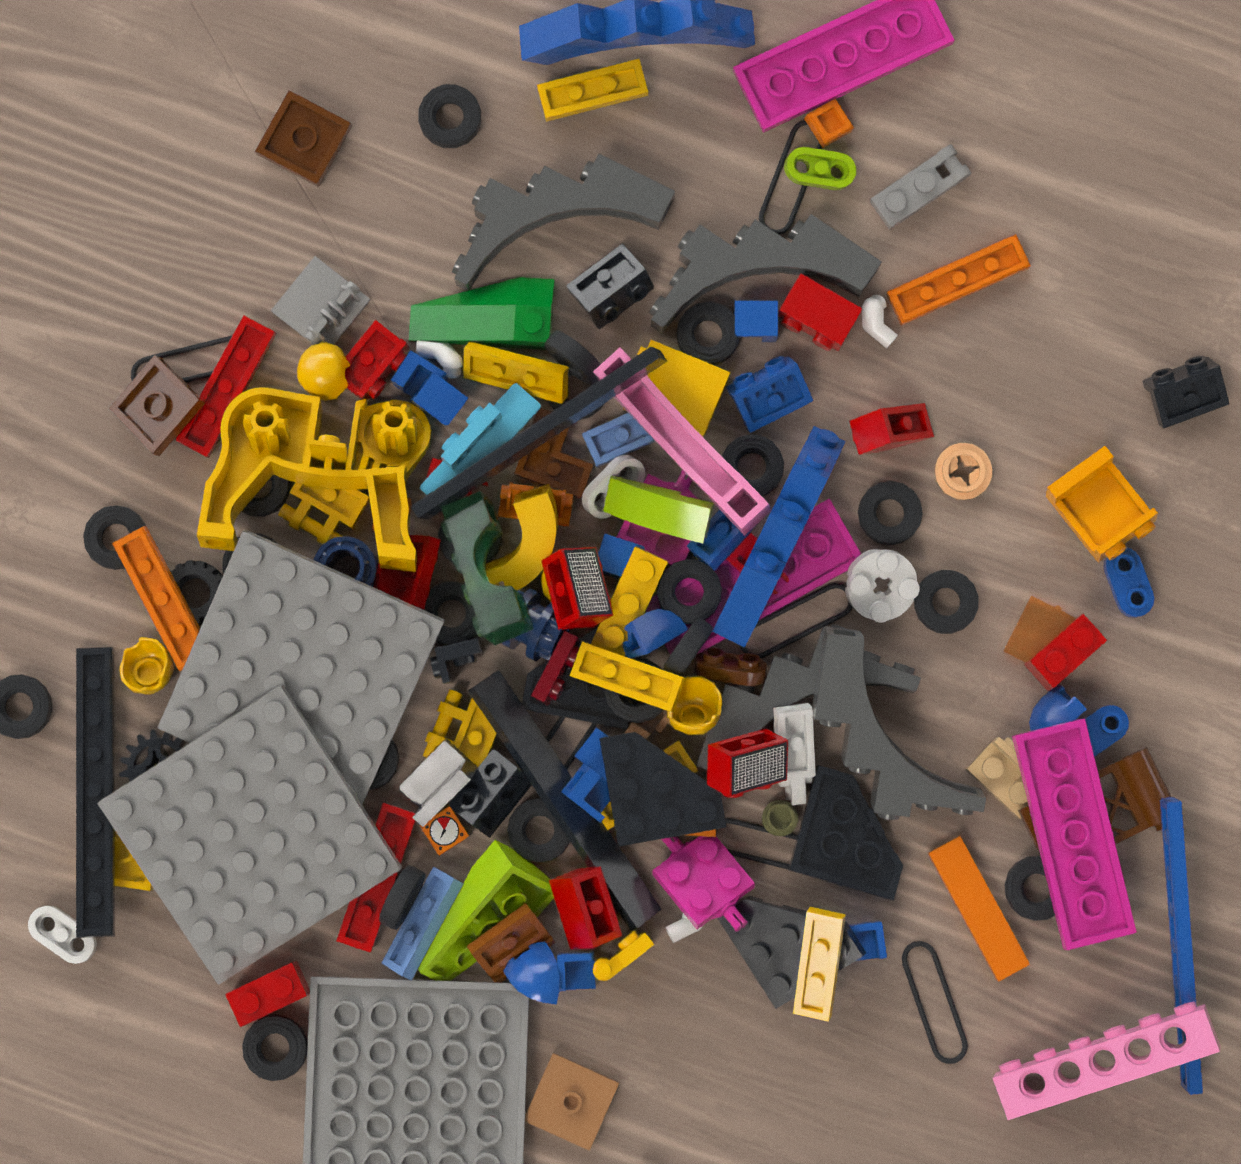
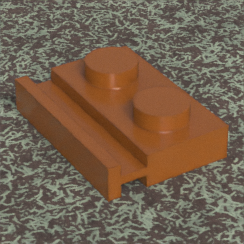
M525 903L467 945V948L492 980L502 983L507 979L503 971L512 957L517 959L522 953L530 950L528 946L533 943L546 942L551 947L556 942Z

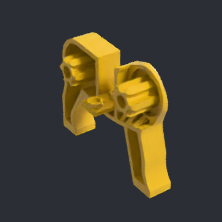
M259 387L244 391L231 401L224 412L221 422L222 448L220 457L211 476L205 483L197 529V538L201 548L234 551L238 543L234 529L237 516L272 475H276L292 482L319 488L338 490L368 489L380 568L416 572L417 553L409 537L411 521L406 481L426 454L430 445V424L421 409L403 400H390L369 406L367 405V399L356 401L347 453L346 443H340L338 437L327 434L319 436L323 412L320 397Z

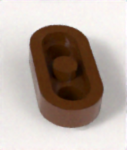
M711 647L695 657V673L708 680L745 686L760 685L766 680L767 664L758 655L752 653L732 654L726 653L722 649Z

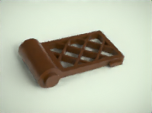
M1147 747L1098 770L1099 779L1111 773L1117 785L1113 800L1104 797L1105 803L1111 804L1108 814L1110 824H1112L1117 807L1130 811L1136 823L1135 826L1125 831L1111 826L1112 832L1117 833L1114 836L1115 844L1152 826L1155 827L1156 831L1162 830L1160 800L1161 798L1172 796ZM1121 795H1122V797H1123V799H1124V801H1125L1126 804H1123V803H1120V802H1119V799H1120V796H1121ZM1028 805L1018 810L1040 854Z

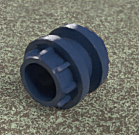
M342 536L327 541L319 548L314 561L333 569L334 565L342 557L353 556L360 562V571L355 579L373 587L378 569V561L374 553L362 541L353 537Z
M529 589L525 593L517 590L512 592L504 601L497 615L494 628L498 635L502 637V644L504 646L515 649L522 643L526 645L525 654L527 658L533 661H538L541 658L550 660L564 631L570 633L571 629L558 630L552 602L547 607L540 605L541 594L533 589Z

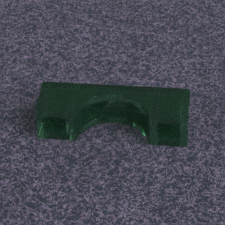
M478 491L442 507L445 521L441 522L442 529L448 541L453 543L455 552L451 554L457 571L463 574L466 584L462 585V591L468 604L473 605L476 616L472 617V622L478 636L485 637L496 646L533 630L534 626L524 597L512 586L491 584L487 577L486 558L493 543L503 534L493 502L481 491Z

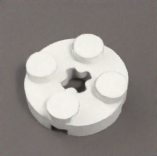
M871 549L859 555L849 566L847 587H845L846 597L858 613L876 622H886L902 615L908 610L919 593V584L914 567L904 556L896 551ZM880 577L883 580L889 578L890 582L885 592L878 591L874 593L873 589L877 586L876 578Z

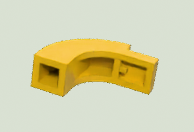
M550 484L515 495L513 505L522 528V539L510 554L492 560L481 567L467 569L464 581L468 592L477 589L481 593L488 592L497 588L500 585L499 582L503 581L507 594H510L525 587L543 570L541 561L553 552L558 527L557 505Z

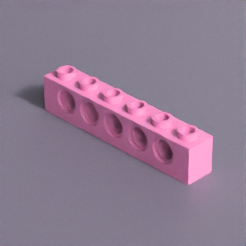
M1189 1002L1175 1007V1014L1161 1018L1159 1013L1143 1017L1138 1020L1140 1026L1127 1030L1124 1025L1115 1026L1103 1031L1105 1036L1103 1038L1091 1041L1089 1036L1069 1042V1049L1056 1053L1054 1048H1049L1033 1055L1035 1060L1021 1064L1020 1059H1015L999 1065L1000 1071L995 1073L993 1081L1007 1119L1011 1120L1220 1052L1221 1046L1205 1004L1196 1007L1195 1002ZM1171 1027L1181 1028L1186 1034V1040L1179 1045L1171 1044L1165 1037L1166 1030ZM1138 1038L1144 1039L1149 1043L1151 1051L1145 1056H1137L1131 1051L1130 1042ZM1100 1050H1107L1114 1055L1115 1064L1107 1068L1102 1067L1096 1062L1095 1054ZM1067 1061L1073 1062L1079 1067L1080 1075L1074 1079L1066 1078L1060 1071V1065ZM1030 1073L1040 1074L1044 1078L1045 1087L1040 1090L1031 1089L1026 1083V1075Z

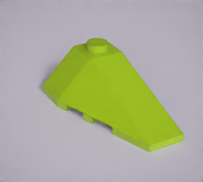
M494 840L472 866L462 888L418 968L420 974L436 981L453 980L477 962L467 948V945L525 903L536 917L542 913L554 899L549 883L551 879L533 863L520 856L513 848Z

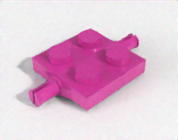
M683 470L676 483L662 481L650 474L647 475L644 481L646 484L680 491L683 496L699 499L689 490L692 480L689 476L685 480L687 474ZM626 520L617 535V538L642 545L646 551L668 560V565L670 566L673 563L685 560L690 552L687 545L691 540L661 533Z
M677 836L661 839L672 853L666 861L653 869L652 875L692 925L698 930L711 919L724 916L736 932L741 930V927L744 928L748 921L745 920L735 906L741 897L754 889L755 883L717 837L699 836L685 844Z

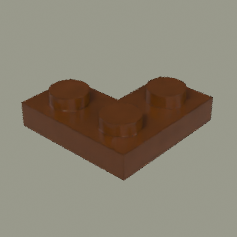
M540 408L535 415L532 425L552 411ZM570 426L519 459L514 472L515 476L542 486L550 484L551 489L567 490V494H573V497L581 500L594 464L561 453Z

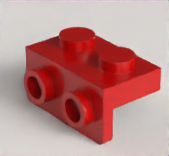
M375 320L345 356L350 364V367H347L345 370V378L348 382L346 389L360 400H368L370 397L376 399L387 385V382L384 381L392 370L397 371L408 355L407 352L410 349L408 343L402 338L399 339Z
M409 535L417 553L416 572L380 568L379 564L373 587L413 606L424 609L430 593V582L434 566L438 560V549L441 540L431 536Z

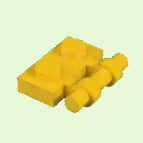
M295 482L290 494L300 499L301 502L297 509L285 503L280 509L278 516L289 521V526L295 530L303 529L317 537V542L323 545L333 538L342 537L341 534L336 532L340 523L353 529L370 499L369 496L357 489H327ZM312 507L329 516L325 525L308 516Z
M449 689L445 701H440L437 711L440 713L432 732L428 731L424 740L428 743L422 756L427 758L443 740L447 739L445 738L452 719L455 718L462 721L455 741L448 740L479 767L490 753L497 733L473 698L467 711L458 708L463 694Z
M635 930L617 943L621 950L610 959L607 957L597 959L593 966L594 976L598 980L607 981L651 948L654 942L644 931L638 935Z

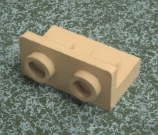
M996 737L965 770L1013 815L1021 819L1018 810L1028 806V801L1014 743L1008 737L1005 740Z

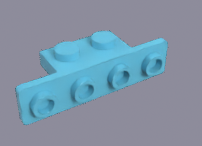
M514 383L494 406L491 403L484 409L478 406L467 418L466 422L469 424L460 435L456 432L453 433L442 445L441 449L445 451L441 455L443 461L420 485L421 491L428 495L514 438L540 410V403L519 384ZM453 504L445 508L444 511H447Z

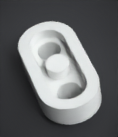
M620 455L613 459L585 488L582 495V504L585 510L596 518L604 519L610 517L611 514L603 511L610 477L615 476L643 483L645 468L640 461L630 455ZM626 467V473L620 476V471ZM602 493L600 500L595 502L596 496Z
M43 906L31 914L28 920V929L32 937L65 961L74 964L82 963L94 955L97 947L95 937L81 938L84 941L82 951L78 952L73 948V941L77 938L76 920L59 908ZM47 917H51L55 922V927L51 931L46 930L43 925Z

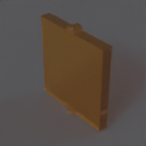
M1030 596L1003 652L1026 663L1076 618L1061 611L1059 605L1053 607Z

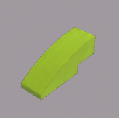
M611 476L603 511L661 533L704 543L708 535L714 503L683 496L680 491Z

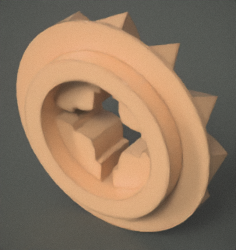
M957 443L951 445L937 459L935 464L936 482L944 494L956 500L973 499L983 493L990 484L992 478L990 459L982 449L973 444ZM958 457L964 467L972 468L977 466V469H974L968 475V486L961 477L949 476L958 469Z

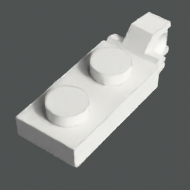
M808 703L773 708L774 733L788 739L787 780L778 784L780 787H785L786 800H789L791 805L806 804L805 784L812 783V777L815 776L813 708Z

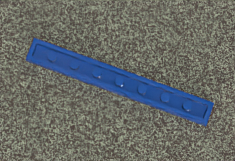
M1175 797L1161 798L1160 809L1175 1007L1189 1002H1195L1196 1004L1182 801ZM1177 1027L1179 1045L1186 1040V1034L1181 1028ZM1201 1059L1179 1065L1181 1086L1190 1095L1203 1094Z

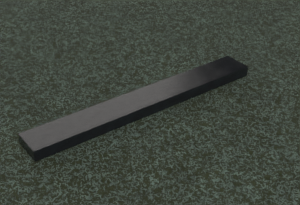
M649 347L414 503L411 508L417 518L429 520L668 361L660 350Z
M113 647L76 648L77 938L115 937V829L97 804L115 791Z
M497 670L469 689L468 692L587 867L601 866L612 904L629 929L633 931L639 928L662 910L603 822L600 823L561 792L572 776L501 672Z

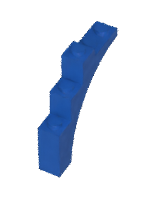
M624 0L605 8L576 3L519 26L522 61L550 65L565 59L594 52L643 45L713 44L748 48L755 45L752 10L716 3L715 0H663L660 2Z
M813 426L712 632L740 646H746L846 442L838 438L834 432Z

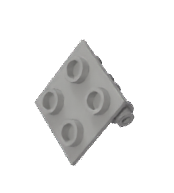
M314 256L271 309V312L313 345L324 342L334 345L371 299L360 291L361 289L353 282H348Z

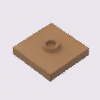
M553 1052L525 1114V1122L590 1151L619 1082Z

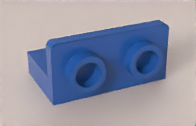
M789 356L775 357L765 363V368L753 374L752 372L743 373L733 379V384L726 387L728 394L736 404L746 429L750 433L813 402L798 364Z

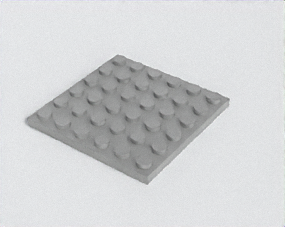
M245 529L238 540L157 728L191 743L283 684L342 776L363 805L445 620Z
M283 684L97 803L218 985L402 868V865Z
M312 976L310 979L303 1164H524L529 998L518 992L511 983L413 979L411 981L409 979Z

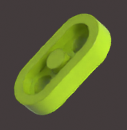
M799 147L788 155L784 164V170L789 180L804 186L842 190L851 184L856 176V165L853 159L840 152ZM797 162H803L806 165V173H801L797 170ZM831 168H838L841 172V178H834L831 175Z

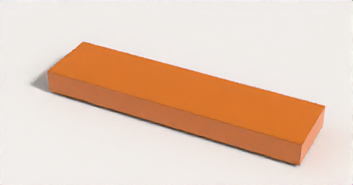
M1015 234L887 291L886 295L902 326L1027 270L1031 265Z
M143 526L112 544L178 670L182 671L200 631V627L147 526Z
M961 836L928 852L927 854L996 981L999 982L1029 966L1030 963Z

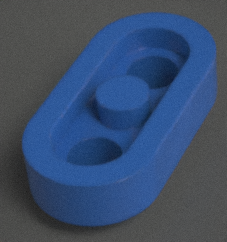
M1127 548L1111 561L1106 557L1103 565L1104 572L1120 612L1131 618H1138L1147 614L1154 605V594L1139 555L1134 550ZM1120 559H1126L1129 562L1130 568L1128 571L1125 572L1119 569L1118 561ZM1133 592H1137L1142 596V603L1140 605H1135L1131 602V594Z
M1114 705L1103 706L1084 718L1094 757L1126 734L1129 720L1127 714L1121 708ZM1108 716L1116 719L1117 726L1114 730H1110L1105 726V720Z

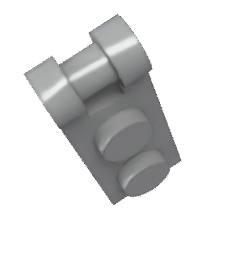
M952 144L940 150L932 158L870 199L871 205L889 230L972 174L966 164L962 165L956 157L957 151ZM943 164L951 173L944 179L936 170Z

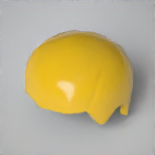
M328 342L314 344L307 348L300 357L297 366V379L299 384L311 396L320 397L322 401L336 399L348 386L345 370L347 367H350V364L346 360L342 349Z
M140 637L137 644L124 650L123 660L119 668L121 681L133 693L151 695L159 692L168 685L174 672L173 659L169 651L157 639Z
M702 676L686 677L674 713L667 711V718L670 720V724L680 732L688 735H704L715 727L720 719L722 695L714 682Z

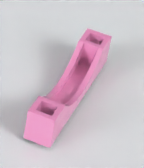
M619 347L593 372L598 381L630 361L631 358ZM647 375L614 397L744 536L771 512L767 501L694 429Z

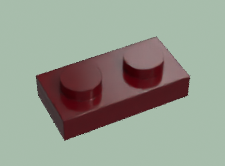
M564 631L531 695L533 698L546 705H549L551 699L558 700L566 684V681L562 680L568 666L573 668L581 641L578 637Z

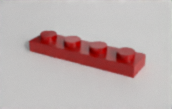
M243 315L199 396L205 404L178 434L176 438L178 443L207 458L211 456L221 437V422L226 408L235 397L248 388L276 336L275 331Z
M383 803L375 826L400 864H402L416 820L412 818L415 813ZM399 871L349 902L336 940L337 942L369 953L372 952L381 926L379 922L380 913Z

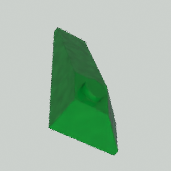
M518 277L411 305L408 341H436L454 345H467L471 341L490 347L546 350L544 344L552 332L555 279Z

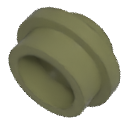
M776 800L769 803L763 810L762 823L770 834L786 836L796 828L798 814L795 807L789 802Z

